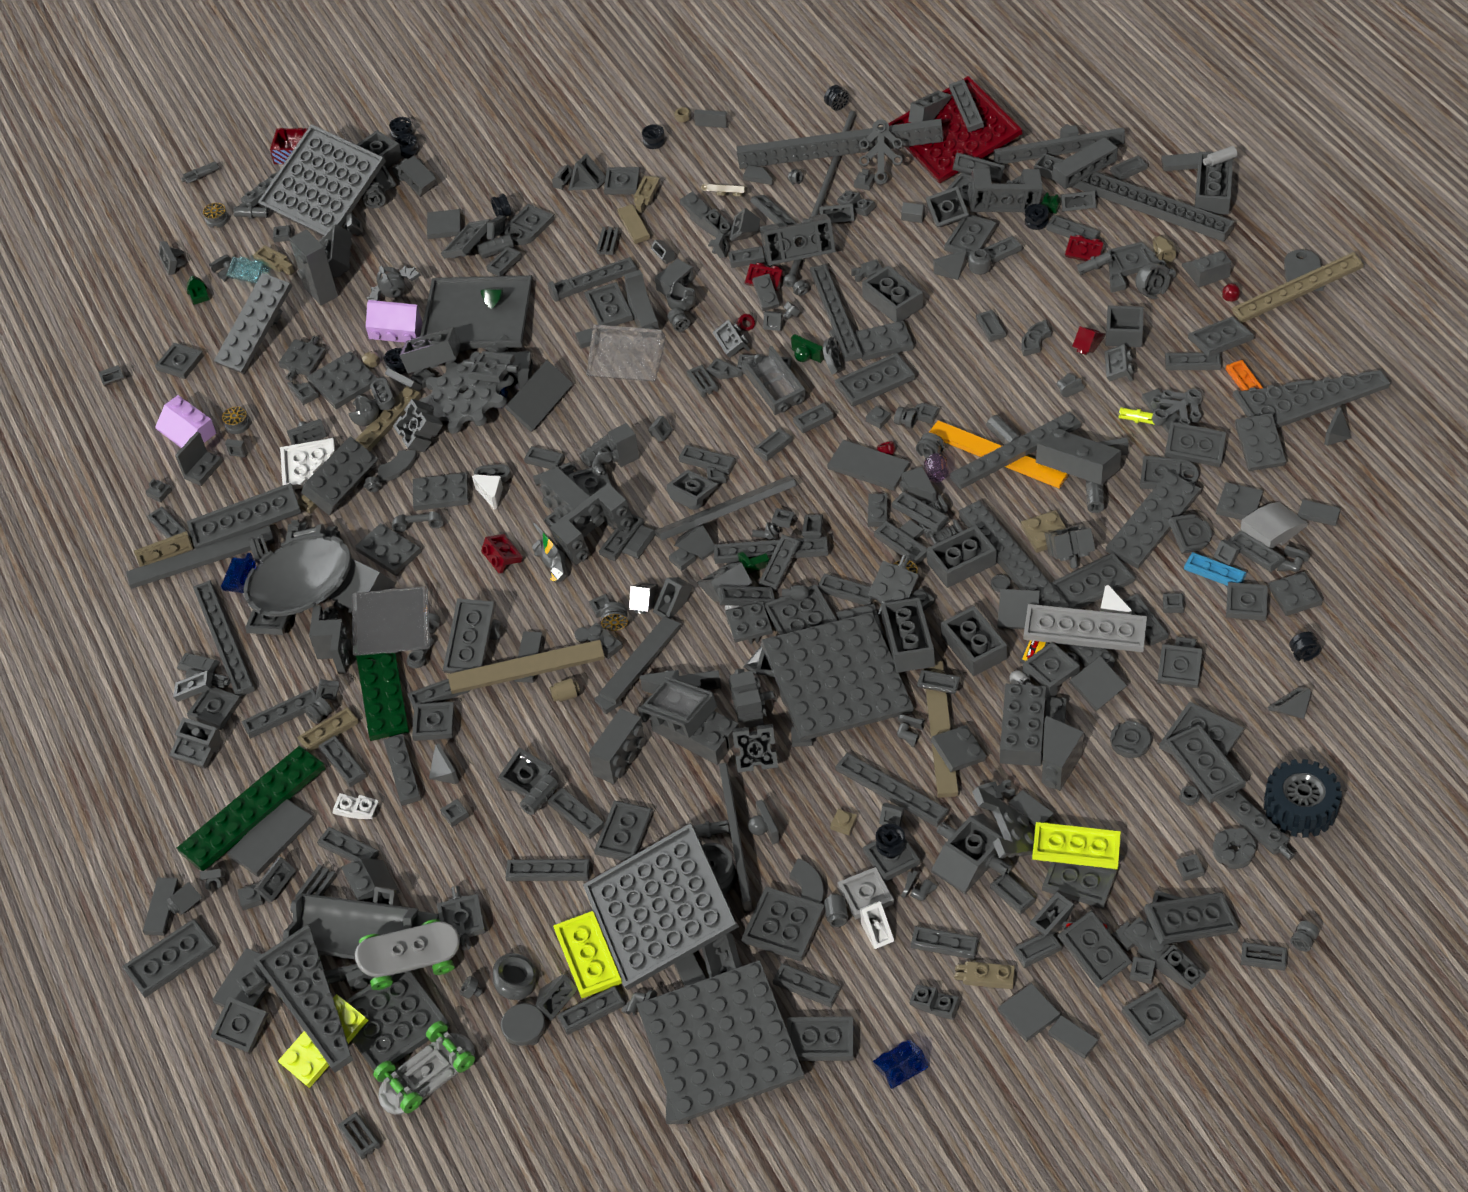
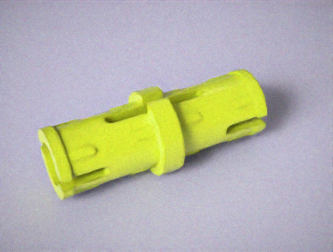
M1120 408L1119 419L1155 425L1152 422L1153 413L1143 412L1141 409Z

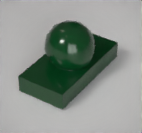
M796 334L791 337V347L797 361L806 362L812 359L821 363L824 360L822 346Z

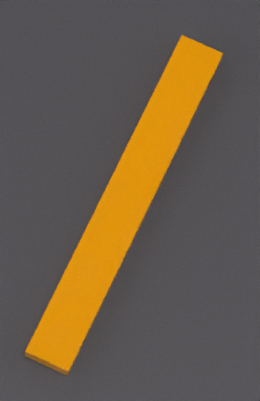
M939 420L929 431V433L938 435L944 443L979 457L1001 447L999 444ZM1024 456L1005 466L1060 489L1068 477L1067 473L1038 464L1036 459L1029 456Z

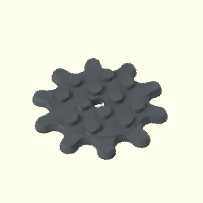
M473 352L469 360H475L481 353ZM457 361L445 364L446 373L441 377H429L426 379V387L432 390V393L420 400L429 404L434 411L433 415L437 416L441 423L444 421L449 422L448 430L451 434H455L461 430L463 423L466 421H473L476 426L484 425L487 422L485 413L489 408L504 407L507 404V399L499 395L500 390L511 385L514 378L510 374H506L501 383L469 379L467 373L471 367H464L463 363L458 364Z

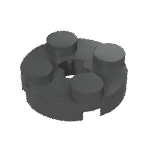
M1244 828L1226 829L1215 835L1212 852L1216 861L1221 865L1224 863L1228 865V868L1240 869L1251 863L1255 856L1256 844ZM1237 846L1238 851L1234 852L1233 849H1229L1228 847Z

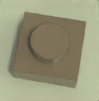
M838 809L831 822V830L850 836L857 822V815Z

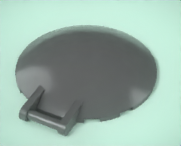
M323 524L298 532H287L286 541L281 544L282 547L274 552L270 550L259 560L260 564L256 569L252 568L244 585L245 600L255 612L272 617L296 614L319 604L329 597L346 578L351 565V554L348 547L336 536H325L326 530Z

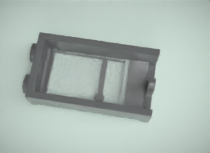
M773 346L769 347V356L763 359L760 354H756L754 356V363L748 365L745 359L741 361L742 372L757 389L774 415L783 413L805 400L804 387Z

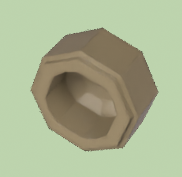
M678 108L674 113L675 119L678 122L684 123L690 120L691 112L688 108Z
M369 351L364 353L362 357L363 364L368 368L376 367L380 362L377 352Z

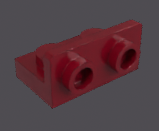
M1070 235L1065 257L1088 261L1091 259L1090 257L1094 256L1095 258L1101 255L1105 250V246L1099 239L1089 240L1081 235Z
M750 263L744 283L754 286L753 278L769 274L774 290L778 291L785 274L777 266L770 268L761 263H756V265Z
M505 534L485 537L481 552L499 574L503 573L505 565L521 563L523 556Z

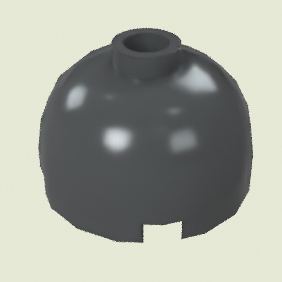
M1148 263L1142 266L1135 279L1138 291L1150 299L1159 298L1156 296L1160 293L1164 294L1169 287L1171 279L1167 272L1169 269L1158 263Z

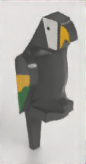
M534 522L533 525L543 536L541 540H538L532 546L535 552L534 555L537 557L541 556L543 563L551 569L552 578L550 580L555 583L561 582L567 577L566 554Z

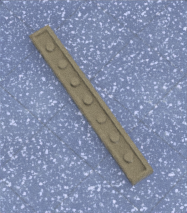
M1352 252L1232 307V312L1242 324L1363 268L1364 264Z
M596 640L447 675L451 693L455 694L604 660L605 657L601 641Z
M935 661V667L924 668L923 670L944 674L943 661ZM925 689L932 739V736L951 730L947 694L945 692ZM932 744L938 798L958 796L956 771L950 772Z

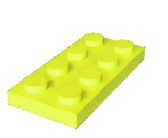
M1036 822L1032 860L1118 869L1121 831Z
M593 911L553 925L581 999L622 984Z
M336 994L333 999L349 1044L369 1020ZM305 1031L278 1060L281 1065L308 1088L329 1067Z

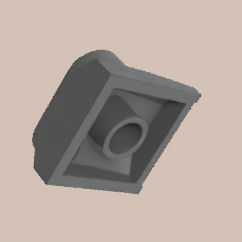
M688 469L668 483L666 491L673 501L691 510H696L702 507L703 500L718 487V483Z
M519 747L499 775L497 781L500 782L503 789L515 791L525 796L544 775H550L553 767Z

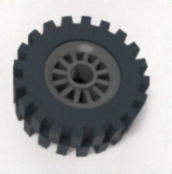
M1297 759L1291 760L1290 765L1286 762L1281 763L1280 769L1276 767L1272 775H1269L1263 806L1264 810H1266L1267 818H1272L1271 823L1275 826L1280 825L1281 832L1286 833L1289 830L1291 831L1290 836L1296 837L1297 833H1302V838H1308L1309 833L1312 832L1313 836H1318L1320 829L1326 832L1329 829V825L1332 826L1335 823L1342 791H1340V782H1336L1337 776L1334 773L1329 775L1328 767L1324 766L1321 769L1319 768V762L1314 761L1313 765L1308 764V759H1302V763H1298Z

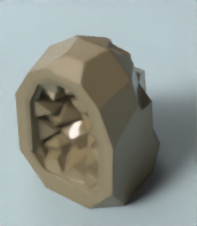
M1161 235L1153 238L1155 256L1166 263L1172 262L1176 258V249L1173 242Z

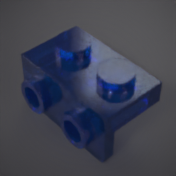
M247 553L245 558H232L221 585L223 591L244 593L246 578L251 569L256 568V561L251 553Z
M910 1039L873 1060L875 1068L886 1078L891 1089L928 1068L922 1049Z

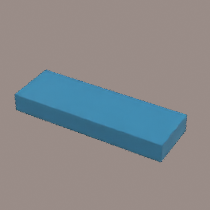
M1194 552L1191 553L1184 565V570L1228 586V582L1242 583L1246 577L1245 571Z

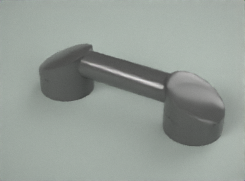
M433 511L429 512V514L398 515L392 521V529L396 532H403L407 529V523L429 521V526L432 528H440L443 526V517Z

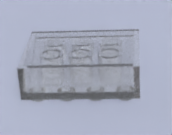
M593 324L586 375L655 382L663 356L665 334L662 330Z

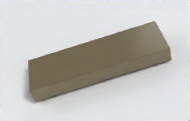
M633 204L617 209L618 215L634 244L650 239V235Z
M186 531L134 550V554L139 566L142 567L193 550L194 548Z
M349 707L297 738L304 749L310 753L323 742L335 735L337 737L359 722Z

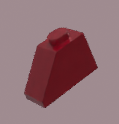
M1079 326L1072 347L1077 348L1076 352L1087 355V352L1094 353L1106 334Z

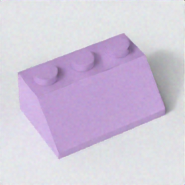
M368 300L366 330L369 339L405 343L407 340L420 337L422 320L418 305Z
M179 395L164 405L156 424V430L180 448L196 432L201 434L204 443L216 434L212 420Z

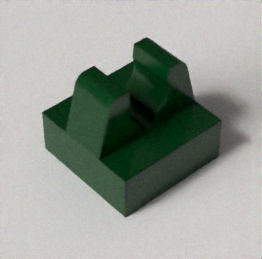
M1046 192L1041 204L1048 208L1049 213L1057 214L1061 205V198H1059L1058 194L1049 196V193Z

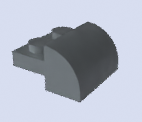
M183 717L175 733L177 740L169 756L173 759L206 769L213 753H218L221 743L220 731L216 727Z

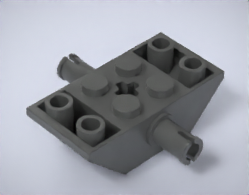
M984 814L970 816L958 830H955L944 821L938 826L936 832L948 839V841L944 844L931 872L962 893L966 894L988 868H992L1003 877L1010 873L1012 866L998 858L999 856L993 844L998 838L1004 839L1000 828L996 822Z

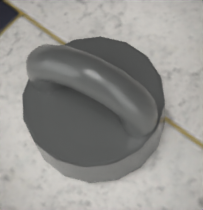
M433 613L423 614L422 625L428 633H434L436 628L439 627L440 617Z

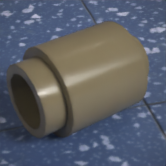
M572 678L554 683V686L549 687L554 702L575 698L577 693L580 692L577 681L573 682Z

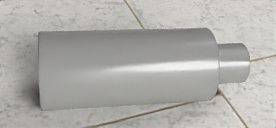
M1230 146L1207 155V158L1203 159V164L1214 166L1236 158V148Z

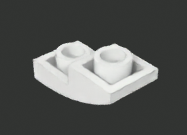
M339 793L333 808V814L356 819H372L378 800L362 795L355 798Z

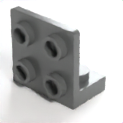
M196 432L189 438L187 443L175 455L184 479L200 486L204 484L223 462L221 457L207 452L199 432Z

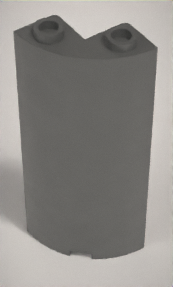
M300 893L291 903L290 911L293 913V922L284 930L283 940L308 925L320 955L355 959V951L362 937L370 934L383 935L417 927L419 909Z

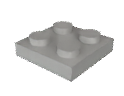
M876 867L837 882L838 888L855 920L861 918L860 909L881 901L882 907L886 908L894 904V899Z

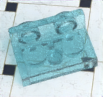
M242 256L239 258L232 257L226 276L256 284L263 271L267 272L268 268L259 260L249 261L248 258Z

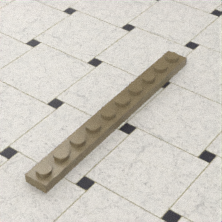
M406 386L395 398L394 407L390 410H383L378 418L355 440L368 451H371L393 428L400 415H405L404 409L411 399L419 400L421 393ZM304 495L297 500L300 509L310 514L318 507Z

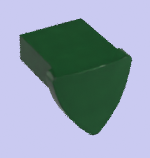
M192 275L188 280L186 290L187 294L191 297L193 305L210 300L206 291V284L200 278Z
M485 288L481 290L482 298L489 308L492 309L496 306L503 295V288Z
M744 552L737 554L739 562L742 563L747 574L766 568L769 562L766 553L751 559Z

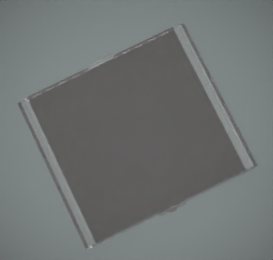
M428 588L384 589L383 591L352 594L353 655L428 649L430 647Z

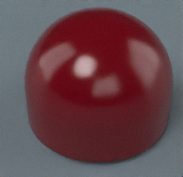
M1233 283L1224 286L1222 290L1223 299L1230 302L1238 300L1240 297L1239 287Z
M743 314L738 318L737 324L741 330L749 331L754 328L755 320L750 314ZM742 321H749L750 327H745Z
M893 441L881 443L876 447L877 451L893 455L896 451Z

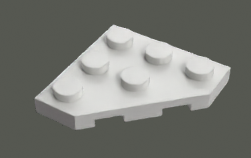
M329 438L280 447L283 485L291 483L293 490L303 488L304 483L335 452L334 439Z

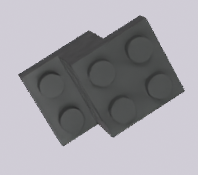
M315 605L312 611L309 637L317 659H333L338 674L346 673V666L350 664L348 650L352 648L351 639H348L347 627H344L342 619L327 620V615L323 613L321 605Z

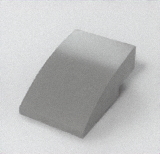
M1280 502L1265 505L1243 518L1240 530L1273 549L1278 544L1281 546L1307 527L1308 523Z

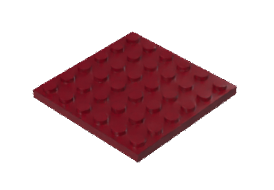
M969 76L965 77L964 81L981 116L984 127L968 132L953 96H951L948 103L933 119H941L943 142L905 147L939 184L959 172L952 170L957 152L982 159L992 153L994 149L1002 147L1023 134L1022 129ZM949 88L942 91L952 95ZM910 111L888 123L889 126L911 123L909 122Z

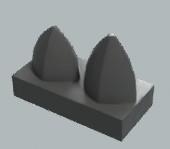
M161 241L158 256L168 275H174L175 269L182 267L186 263L185 260L177 258L184 251L169 247L167 241Z

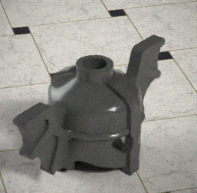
M380 266L376 277L378 285L371 287V294L367 299L379 301L381 293L388 298L400 297L406 286L404 278L413 281L421 276V274L416 271L415 267L407 268L404 266L402 270H399L398 268Z

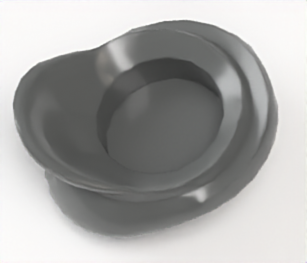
M515 953L501 956L493 967V982L497 992L510 1000H521L532 993L535 986L536 973L531 961L525 956Z

